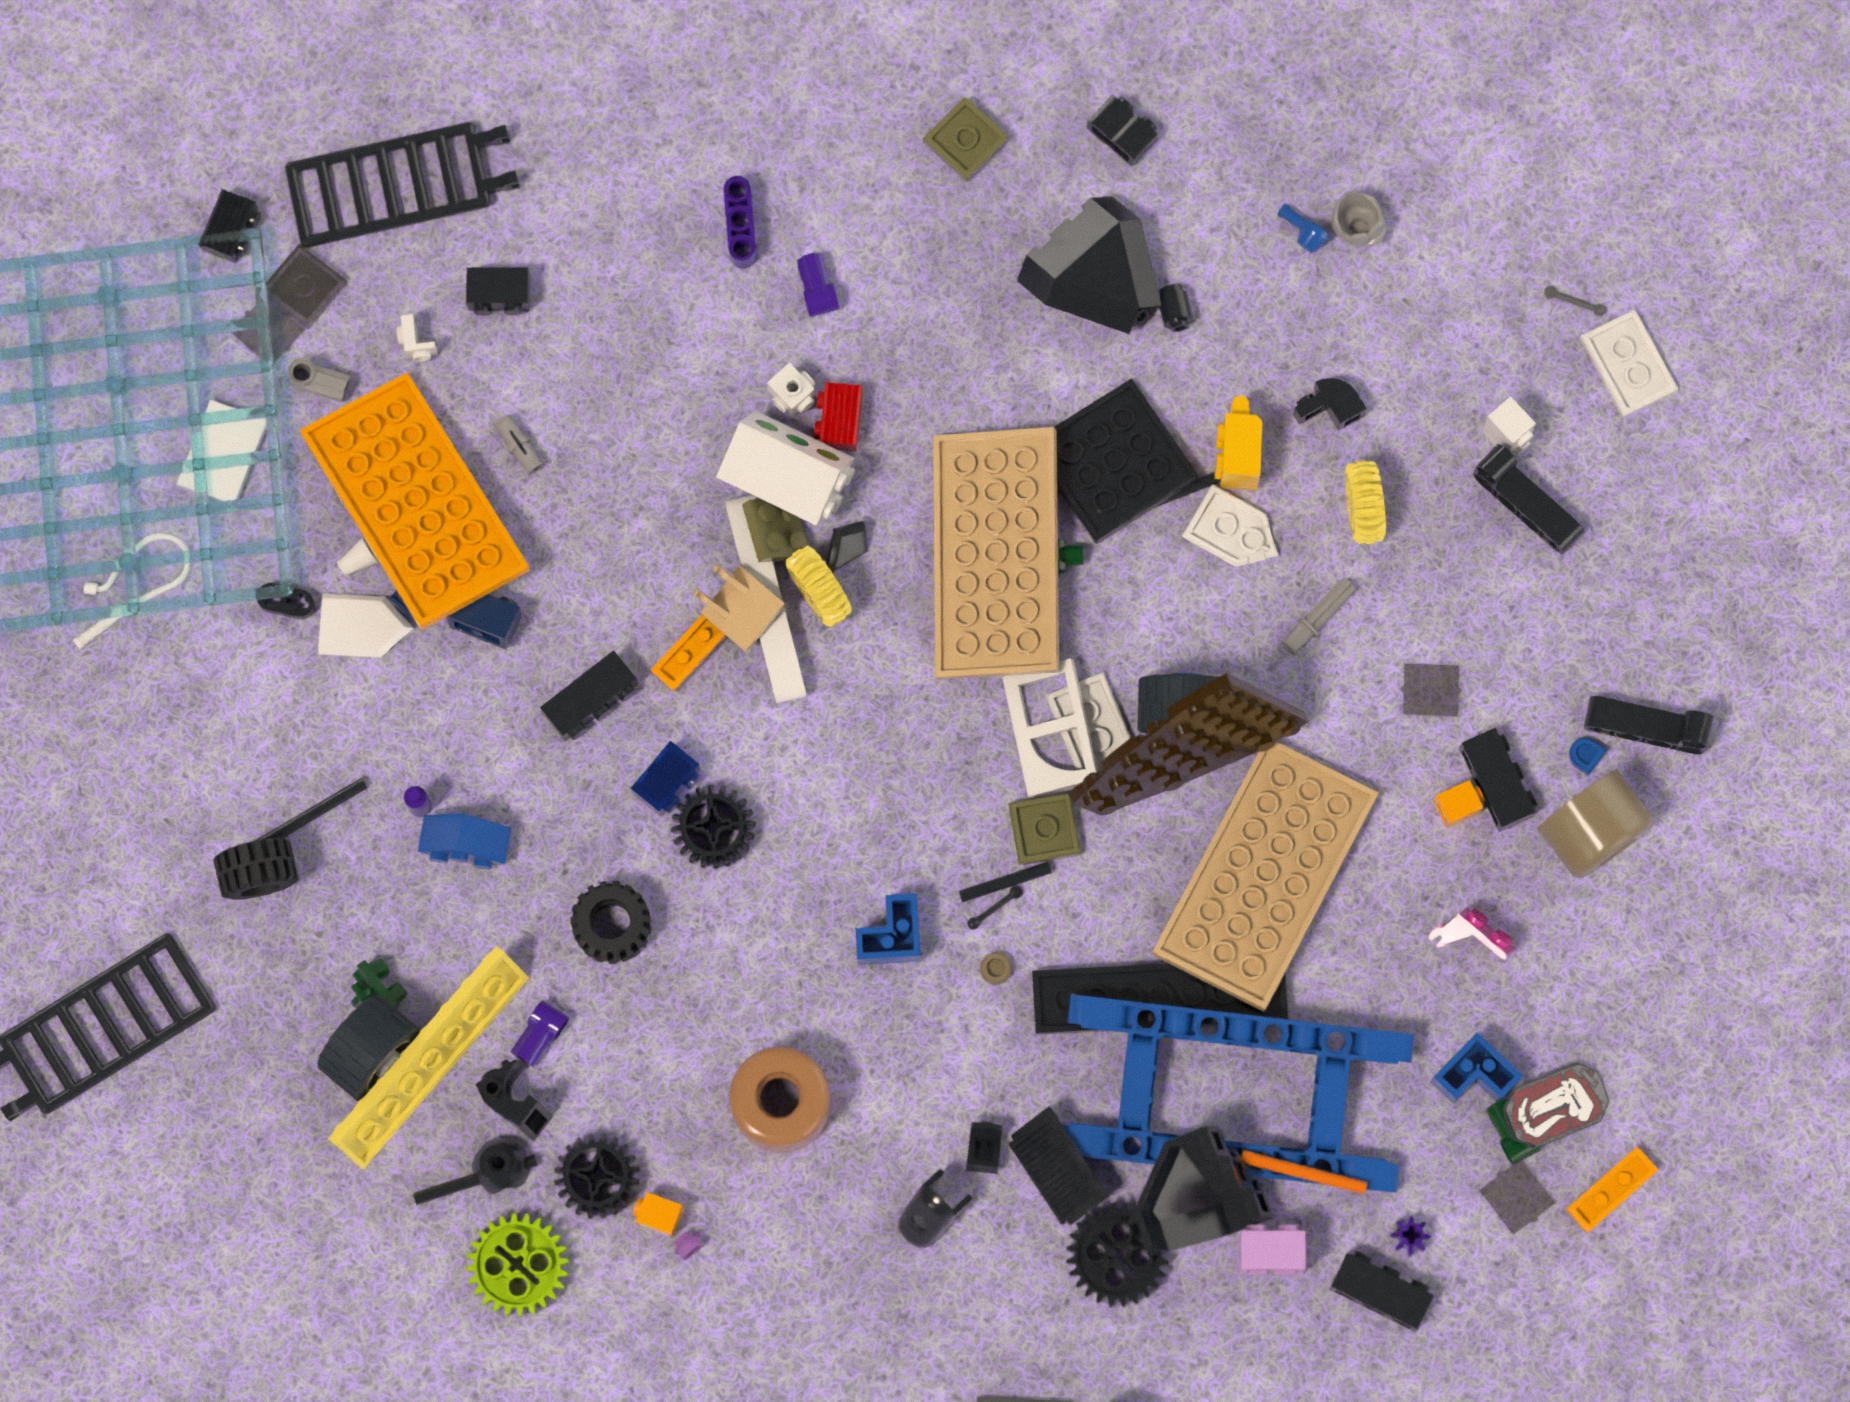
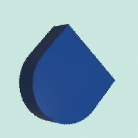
M1580 738L1570 747L1569 760L1574 767L1589 776L1607 749L1590 738Z

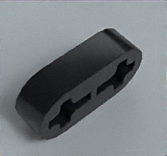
M267 583L262 585L256 593L258 605L263 611L304 620L313 615L316 604L312 595L302 589ZM271 591H275L276 597L283 599V602L272 601L271 605H267V601L263 596L269 595ZM301 597H304L305 602L309 606L308 608H302L301 612H297L296 606L288 604L289 600L299 602Z

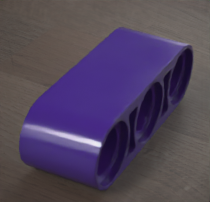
M736 175L727 179L723 188L728 250L732 264L737 268L746 269L751 267L757 259L753 201L749 181L742 176ZM736 188H741L746 192L741 198H734L730 193ZM739 217L748 220L747 225L741 228L735 227L732 223ZM743 246L749 248L751 252L745 257H739L735 254L736 249Z

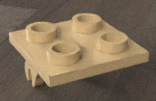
M716 564L713 571L718 573L727 582L713 599L699 589H696L693 595L706 604L700 613L747 652L786 603L741 565L730 574Z

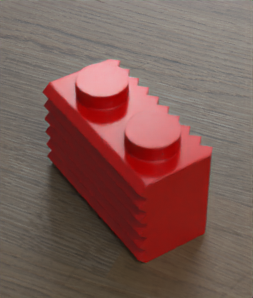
M825 382L824 391H818L817 409L822 410L821 421H815L814 439H819L820 442L837 450L857 451L863 394L862 385Z

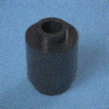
M1171 284L1159 290L1161 302L1159 308L1164 327L1171 329L1172 332L1188 329L1189 324L1194 321L1187 291L1183 290L1181 284Z

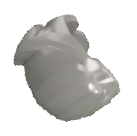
M1350 191L1337 200L1332 213L1331 224L1335 233L1342 240L1349 242L1354 247H1369L1383 239L1387 231L1385 220L1377 200L1372 195L1369 196L1364 193Z

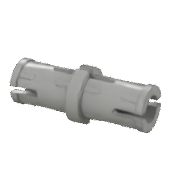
M507 414L495 422V428L498 429L508 445L507 450L511 455L514 454L527 475L529 476L539 471L544 466V463L538 458L531 447L529 437L522 434L511 415ZM512 435H514L522 449L525 451L526 455L522 452L516 441L513 439Z

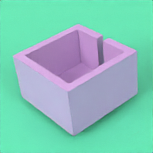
M1247 1225V1229L1241 1231L1238 1236V1275H1267V1270H1273V1275H1303L1306 1270L1305 1231H1298V1225H1279L1277 1231H1266L1265 1225Z

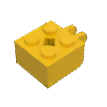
M1237 395V397L1232 399L1230 413H1225L1224 423H1218L1216 449H1222V453H1217L1215 479H1221V489L1257 490L1261 468L1262 420L1257 415L1250 414L1249 400L1245 395Z

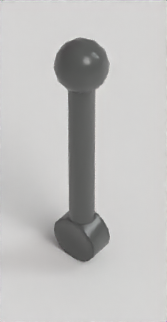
M1553 286L1545 288L1544 295L1548 299L1555 297L1592 310L1597 316H1602L1606 312V308L1602 304L1593 305L1557 292Z

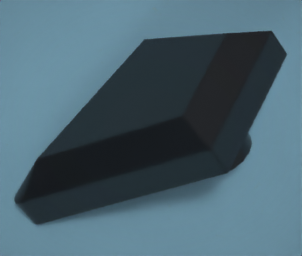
M863 521L833 529L826 562L832 573L868 552L866 528Z

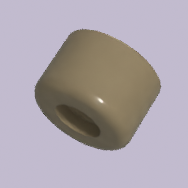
M1616 769L1563 805L1547 818L1537 830L1571 875L1576 878H1584L1605 865L1642 837L1652 827L1653 817Z

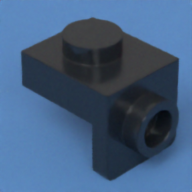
M988 1121L971 1122L966 1171L998 1174L1002 1125Z

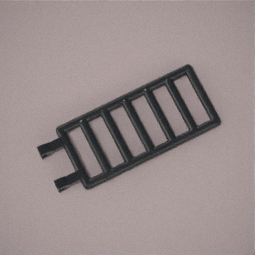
M465 122L288 162L285 165V172L301 246L310 248L484 209L491 204V193L520 189L515 170L487 179L485 175L480 148L510 143L506 125L477 133L472 122ZM465 135L478 197L460 201L447 139ZM435 142L448 204L430 208L417 146ZM405 149L418 211L400 215L387 152ZM375 155L388 217L370 221L358 159ZM346 162L358 224L341 228L328 166ZM316 168L329 231L311 235L298 172Z
M163 934L0 1035V1046L3 1049L0 1051V1069L11 1063L28 1090V1093L0 1108L9 1122L15 1120L35 1105H37L42 1114L53 1112L215 1011L216 1006L171 934ZM164 948L201 1005L185 1016L149 959ZM139 965L173 1021L172 1024L159 1032L152 1025L122 974ZM109 982H112L146 1038V1040L131 1049L95 993L96 990ZM83 998L119 1055L104 1066L68 1010V1007ZM55 1015L60 1019L92 1072L76 1083L41 1027L42 1023ZM28 1032L31 1033L65 1089L49 1100L13 1042Z

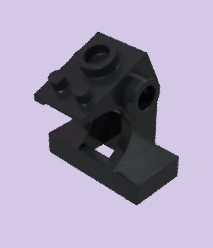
M506 1059L501 1062L503 1067L486 1072L481 1077L482 1080L476 1083V1086L484 1103L490 1109L519 1129L532 1141H535L553 1116L539 1101L529 1094L524 1101H516L512 1098V1086L524 1068L515 1059L511 1062Z

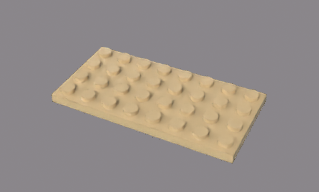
M1054 427L933 435L935 678L942 680L1058 673L1059 597L1056 429Z
M1277 741L1274 742V746L1269 750L1258 752L1154 947L1152 955L1265 1012L1373 807L1379 792Z

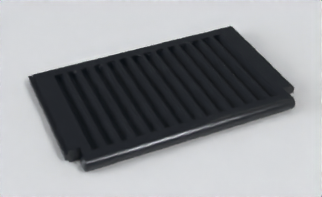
M1050 1106L1011 1135L1013 1141L1009 1142L1008 1145L1061 1225H1064L1066 1221L1072 1225L1110 1197Z

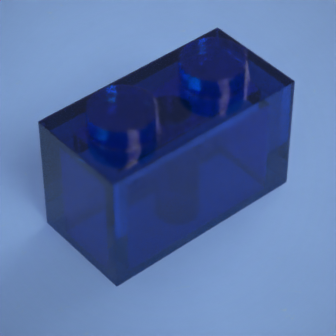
M670 741L630 788L631 792L660 817L665 812L670 814L677 807V804L680 803L679 795L685 788L690 790L701 777L699 774L701 771L700 764Z

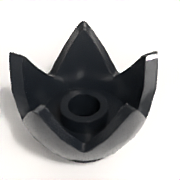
M493 1138L485 1142L475 1154L472 1161V1171L478 1177L482 1187L490 1194L499 1193L505 1188L520 1187L525 1183L524 1163L526 1151L517 1143L502 1138ZM497 1158L504 1160V1166L501 1169L493 1167V1162Z

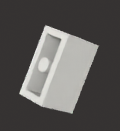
M1510 396L1488 415L1482 432L1494 445L1501 444L1512 454L1515 453L1519 456L1530 446L1531 443L1529 441L1534 437L1532 432L1536 423Z

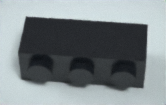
M613 650L543 704L540 709L565 742L569 738L576 740L587 731V724L594 719L600 721L612 711L610 707L618 700L625 702L631 698L637 691L635 687L639 684L637 678Z
M1493 728L1462 742L1459 750L1476 786L1480 788L1484 796L1485 805L1498 832L1533 818L1536 813L1534 808L1537 807L1536 799L1531 790H1525L1521 782L1524 779L1522 770L1517 762L1512 763L1507 753L1510 751V746L1505 735H1499L1496 728Z
M1355 1251L1353 1255L1347 1252L1329 1290L1416 1332L1434 1297L1433 1294L1428 1292L1430 1287L1414 1279L1409 1283L1399 1278L1401 1273L1389 1266L1384 1265L1381 1269L1370 1264L1372 1258L1361 1252Z

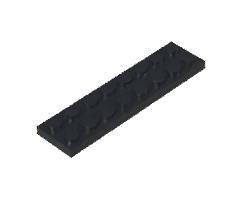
M1169 963L1032 971L1035 1035L1105 1031L1081 1028V1024L1067 1023L1070 994L1288 1019L1285 974L1266 1011L1263 1012ZM1142 1010L1137 1016V1023L1142 1028H1150L1155 1022V1016L1149 1010ZM1206 1017L1200 1024V1026L1218 1025L1217 1021L1211 1017Z

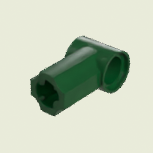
M1505 1098L1486 1108V1112L1501 1138L1499 1142L1507 1159L1514 1165L1540 1152L1541 1147L1533 1149L1513 1140L1502 1112L1507 1100Z

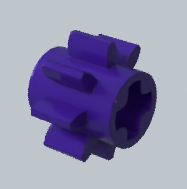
M1413 1216L1409 1217L1408 1223L1405 1225L1398 1220L1396 1226L1400 1229L1399 1233L1394 1232L1390 1234L1391 1238L1398 1239L1399 1244L1395 1250L1398 1251L1402 1247L1407 1249L1408 1257L1412 1256L1413 1249L1416 1247L1419 1251L1424 1252L1426 1249L1421 1242L1431 1238V1235L1424 1234L1422 1230L1426 1222L1424 1221L1418 1225L1414 1223ZM1409 1228L1413 1229V1234L1419 1236V1238L1414 1240L1413 1244H1408V1238L1402 1236V1234H1406Z

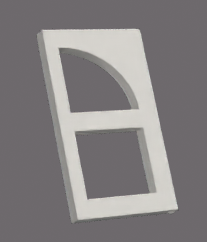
M1070 658L1059 661L1058 673L1008 675L1002 677L1028 798L1077 786L1083 782L1089 773L1098 772L1074 659ZM1065 675L1074 715L1029 726L1021 686ZM1077 728L1086 769L1062 770L1051 766L1038 754L1033 740Z

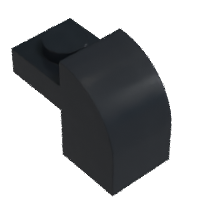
M1325 378L1315 382L1313 390L1316 396L1308 394L1299 399L1293 412V416L1300 425L1327 411L1339 431L1365 417L1367 408L1350 384L1336 378Z

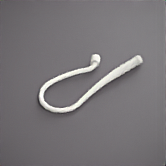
M167 533L148 535L127 552L104 585L98 586V583L85 582L84 594L97 595L98 592L107 591L132 556L153 540H171L177 543L184 553V569L176 580L126 603L102 617V619H99L82 634L73 639V642L79 649H82L84 645L94 640L104 630H107L108 627L112 626L118 619L134 608L175 588L186 579L190 571L192 558L189 548L182 539Z

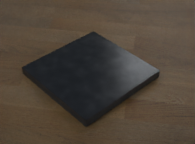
M1132 378L1054 426L1057 437V489L1095 544L1199 480L1198 473Z

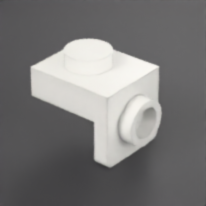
M413 314L401 315L402 325L396 326L399 344H404L407 359L413 358L415 362H424L430 360L431 356L438 355L435 342L418 343L417 326Z

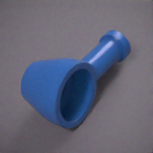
M1287 203L1278 211V217L1284 218L1300 229L1297 243L1308 252H1315L1331 238L1322 228L1295 212Z

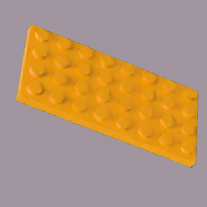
M408 372L299 430L301 437L421 631L530 571L528 563Z

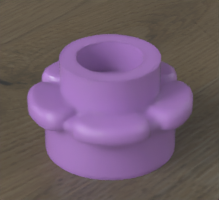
M690 1231L683 1233L674 1242L676 1245L674 1253L676 1255L679 1254L683 1260L689 1259L704 1245L699 1239L700 1234L697 1232L692 1235Z

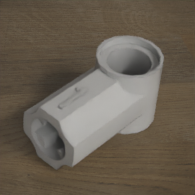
M298 358L292 361L287 372L290 384L295 390L299 392L308 391L339 402H343L351 379L349 375L312 364L311 361L305 358ZM305 369L311 374L307 380L298 381L294 378L298 370Z

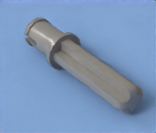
M1341 579L1304 619H1298L1299 624L1281 640V645L1290 654L1295 656L1311 637L1318 635L1317 631L1355 592L1356 588L1347 579Z

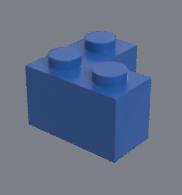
M464 813L424 815L418 852L430 855L429 860L434 862L448 863L449 859L466 863L470 860L474 862L473 867L490 870L492 865H505L511 828Z
M917 893L885 895L887 926L855 928L858 965L921 962Z
M1476 1032L1430 1082L1453 1104L1474 1082L1498 1102L1520 1082L1523 1075Z

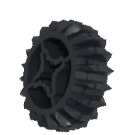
M708 785L709 794L703 795L702 789L698 787L696 788L697 799L694 800L687 793L685 799L689 805L677 804V809L683 815H672V820L681 824L671 827V832L681 834V836L673 840L675 845L685 843L679 851L681 856L692 852L689 857L691 864H694L700 857L702 858L700 862L701 868L705 869L708 860H712L713 869L718 870V860L723 859L725 866L730 867V855H733L737 861H740L742 856L737 850L739 848L746 852L750 850V846L744 842V839L754 840L755 835L746 831V829L755 828L756 823L752 820L745 821V819L753 815L752 809L741 810L747 804L745 798L740 799L737 803L734 802L738 796L737 791L733 790L726 797L725 786L720 787L719 794H714L713 785ZM707 804L705 818L700 821H694V824H688L692 814L698 808ZM717 804L729 807L737 815L739 821L721 818L718 815ZM712 813H714L717 825L722 824V827L716 830L715 842H713L709 829L705 831V827L710 826V821H712ZM739 830L735 840L728 847L719 850L722 836ZM696 833V835L707 837L710 851L697 847L690 840L688 834Z
M592 1133L588 1134L589 1144L584 1145L582 1139L578 1137L576 1138V1143L580 1148L575 1151L572 1146L567 1145L565 1148L571 1156L567 1158L564 1155H559L558 1157L561 1163L566 1164L565 1168L555 1167L554 1169L556 1174L564 1175V1178L554 1181L555 1186H565L558 1193L559 1198H565L570 1195L565 1206L570 1209L577 1203L578 1206L575 1213L578 1216L584 1212L585 1208L588 1209V1219L594 1218L595 1210H599L601 1219H606L605 1209L610 1208L613 1215L616 1216L618 1215V1210L615 1204L619 1202L622 1207L627 1208L629 1204L623 1198L625 1194L631 1198L636 1196V1193L629 1189V1185L639 1186L640 1184L638 1179L631 1178V1175L640 1172L639 1167H629V1164L633 1163L636 1157L634 1154L624 1157L629 1147L624 1144L617 1150L616 1147L619 1140L616 1137L611 1140L609 1145L606 1144L607 1136L603 1133L600 1135L599 1143H595ZM596 1151V1156H594L590 1166L574 1168L576 1162L582 1156ZM606 1152L619 1160L623 1169V1175L606 1170ZM599 1166L602 1169V1175L605 1174L607 1178L599 1179L595 1187L592 1178L589 1179L587 1175L595 1174ZM571 1178H578L588 1183V1200L581 1198L575 1193ZM621 1185L613 1196L606 1200L598 1201L600 1193L605 1186Z

